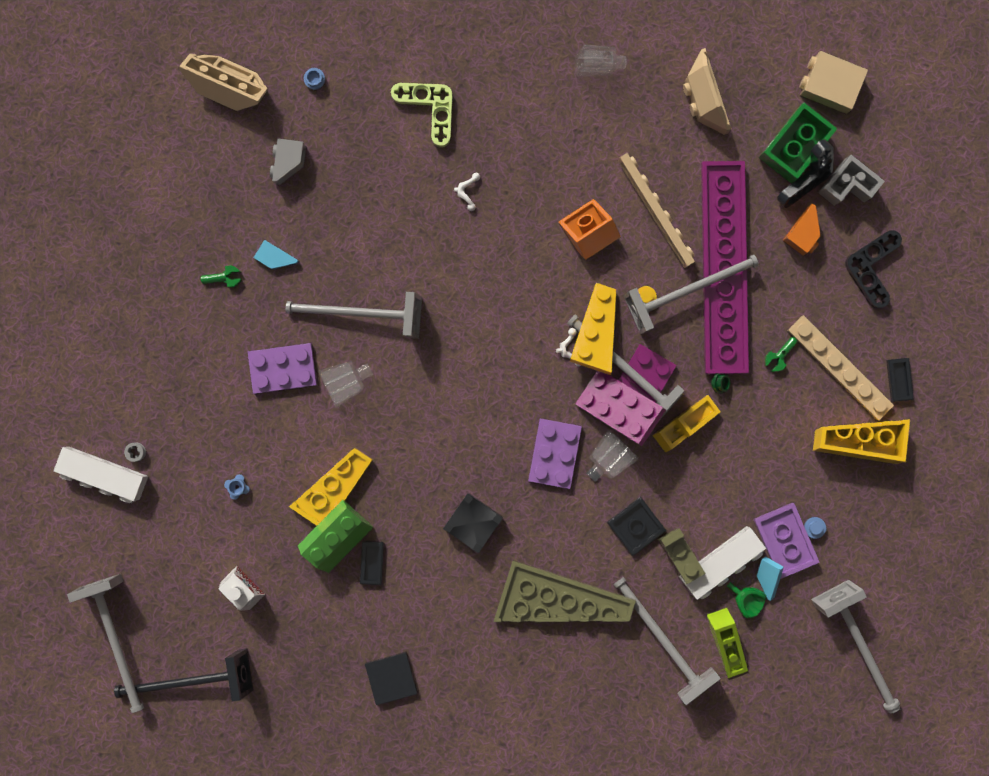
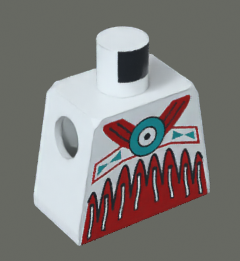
M238 566L221 581L219 590L240 611L250 610L265 595Z

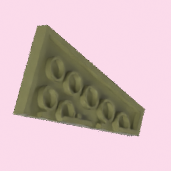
M513 560L494 622L630 621L636 600Z

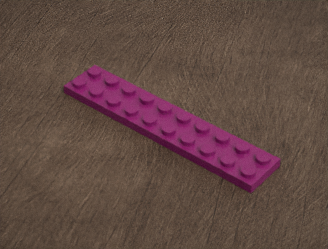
M702 161L703 279L747 260L745 161ZM746 269L703 288L705 374L749 373Z

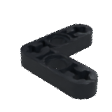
M827 140L819 141L812 148L811 170L785 188L777 197L778 202L784 208L793 205L831 175L833 171L834 148Z
M895 230L885 232L850 255L845 261L846 269L869 304L874 308L887 306L890 301V295L870 265L901 245L902 237ZM888 235L889 237H895L894 245L892 243L885 247L881 245L889 239ZM870 246L878 249V256L876 258L869 256L868 249ZM852 259H859V268L861 270L866 268L867 271L857 276L856 273L860 272V270L858 269V267L851 266V264L853 263ZM865 275L870 276L873 280L870 287H866L862 283V278ZM877 286L879 289L875 290V292L877 293V295H883V303H876V294L874 292L869 294L868 291L874 289Z

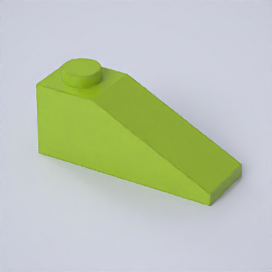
M725 608L708 614L707 618L727 677L730 678L747 672L748 668L736 624L728 609Z

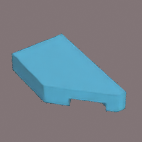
M266 240L263 241L254 256L256 260L271 269L294 265L299 262Z
M765 556L761 560L757 578L767 599L771 601L775 597L784 567Z

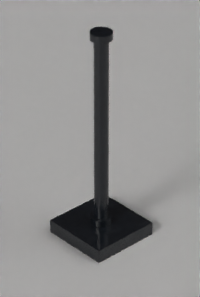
M247 648L239 649L225 658L227 672L134 685L136 693L229 681L232 702L242 700L254 690ZM115 686L114 695L116 698L128 695L125 686Z

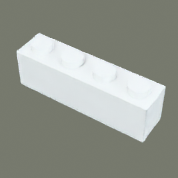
M62 447L54 468V472L59 473V477L69 481L75 479L80 481L79 484L81 486L100 488V493L112 496V493L120 496V500L127 503L140 500L148 479L147 475L72 447Z
M746 526L699 561L706 574L689 584L684 582L681 575L679 578L695 599H704L711 594V589L716 585L720 587L725 584L731 574L734 572L737 574L744 570L747 562L759 559L763 555L762 551L766 548L753 530Z

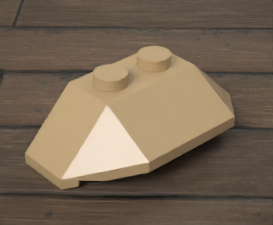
M706 48L701 49L685 80V84H683L685 95L690 96L692 116H696L698 122L725 135L730 132L731 125Z
M189 54L179 66L181 73L198 94L236 111L257 105L267 92V87L256 72L220 56H196V54Z

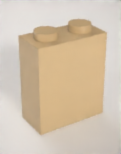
M822 51L815 57L812 56L807 66L810 69L809 74L803 77L799 88H802L800 95L847 114L853 109L868 70Z

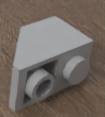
M278 139L277 145L274 144L273 157H275V163L270 168V178H273L272 181L276 185H281L304 167L306 151L304 142Z

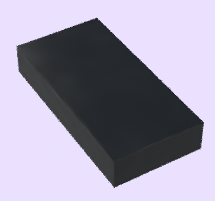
M909 358L886 360L891 402L914 400Z
M362 541L360 584L382 585L384 542Z

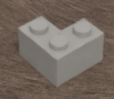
M850 155L843 160L818 193L834 206L841 202L849 191L861 201L866 202L874 196L885 181L854 156Z

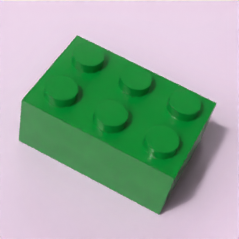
M803 102L759 156V159L792 184L811 163L812 148L823 139L828 141L837 128Z

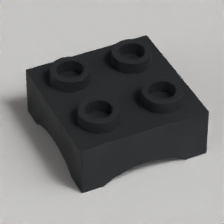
M467 493L443 529L479 553L503 517Z

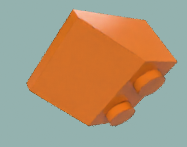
M594 199L559 221L564 232L585 260L621 237L614 220Z

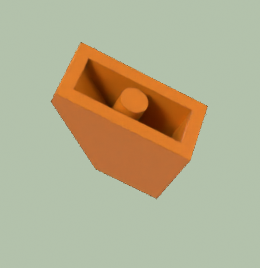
M814 204L806 208L783 239L785 243L801 255H805L808 252L812 253L819 245L816 241L820 237L817 210Z

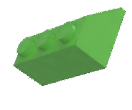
M342 500L298 545L300 554L316 568L329 573L373 526Z

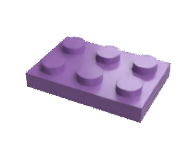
M312 343L248 351L253 394L317 385Z
M540 418L528 481L570 489L582 426Z
M794 503L753 519L770 559L784 567L780 579L819 563Z

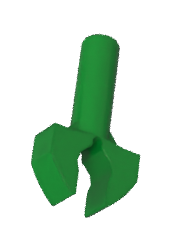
M232 265L225 266L223 273L202 275L201 282L202 284L225 282L228 288L236 287L242 279L231 280L227 276H230L233 272L238 273L241 271Z
M791 337L777 353L768 352L765 356V366L772 359L778 358L777 366L771 372L781 371L787 366L784 363V357L798 343L797 339Z

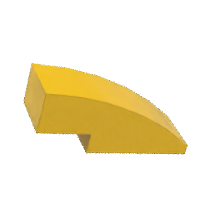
M706 395L653 434V437L664 452L670 451L721 411L709 395Z

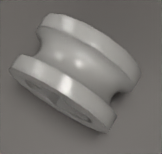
M130 443L126 446L124 454L129 461L137 462L145 457L146 450L141 443ZM136 446L140 455H136L134 458L130 450L135 449Z

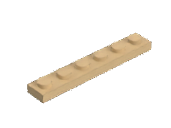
M628 153L624 154L618 160L620 166L683 267H688L695 262L693 251L682 242L683 236L679 229H674L672 226L670 214L666 210H662L659 205L661 201L655 192H651L648 187L650 185L648 179L644 174L641 175L637 169L639 166L633 156L629 157Z
M804 315L787 330L876 420H880L894 406Z

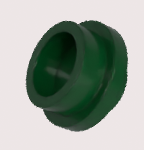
M716 373L711 381L714 392L722 394L730 388L729 376L724 373Z

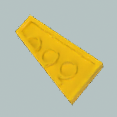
M599 283L595 284L570 358V362L608 375L612 373L616 289Z
M354 448L289 507L317 526L342 500L345 501L373 459L357 448Z

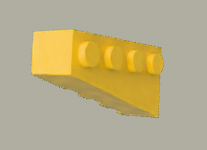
M910 419L821 427L815 430L813 451L892 464L906 462Z

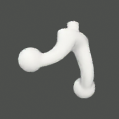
M474 173L471 179L459 183L458 188H454V191L458 192V197L463 198L468 203L469 211H474L476 206L464 191L466 187L480 179L478 173Z
M574 328L569 329V337L560 343L559 349H556V352L561 353L562 357L571 358L572 353L567 352L566 347L577 333Z

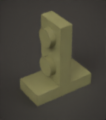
M676 528L659 538L658 541L666 550L684 582L689 584L706 573L685 541L680 528Z

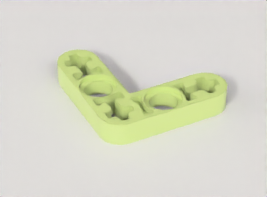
M395 84L391 89V96L396 103L433 105L432 142L437 147L447 146L451 139L452 91L450 87L442 84ZM402 88L405 93H410L409 89L413 88V99H410V95H403L402 98H398L395 92H399V89ZM420 89L428 92V96L424 100H419L416 97V92ZM430 89H434V94H441V90H445V93L449 94V96H446L445 100H441L440 96H434V100H431ZM439 111H445L448 114V118L446 121L440 122L436 119V114ZM435 125L441 127L448 125V128L443 127V134L447 136V138L443 139V142H439L438 138H435V136L439 135V127L435 128Z

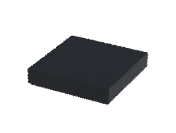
M641 496L607 521L608 525L632 556L667 531Z
M407 652L365 663L376 705L418 693Z

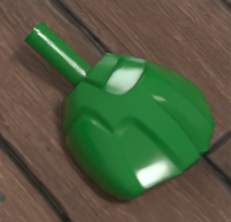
M731 582L727 585L738 595L735 598L736 603L745 618H754L760 614L766 600V594L763 591L753 587L744 588L741 591Z

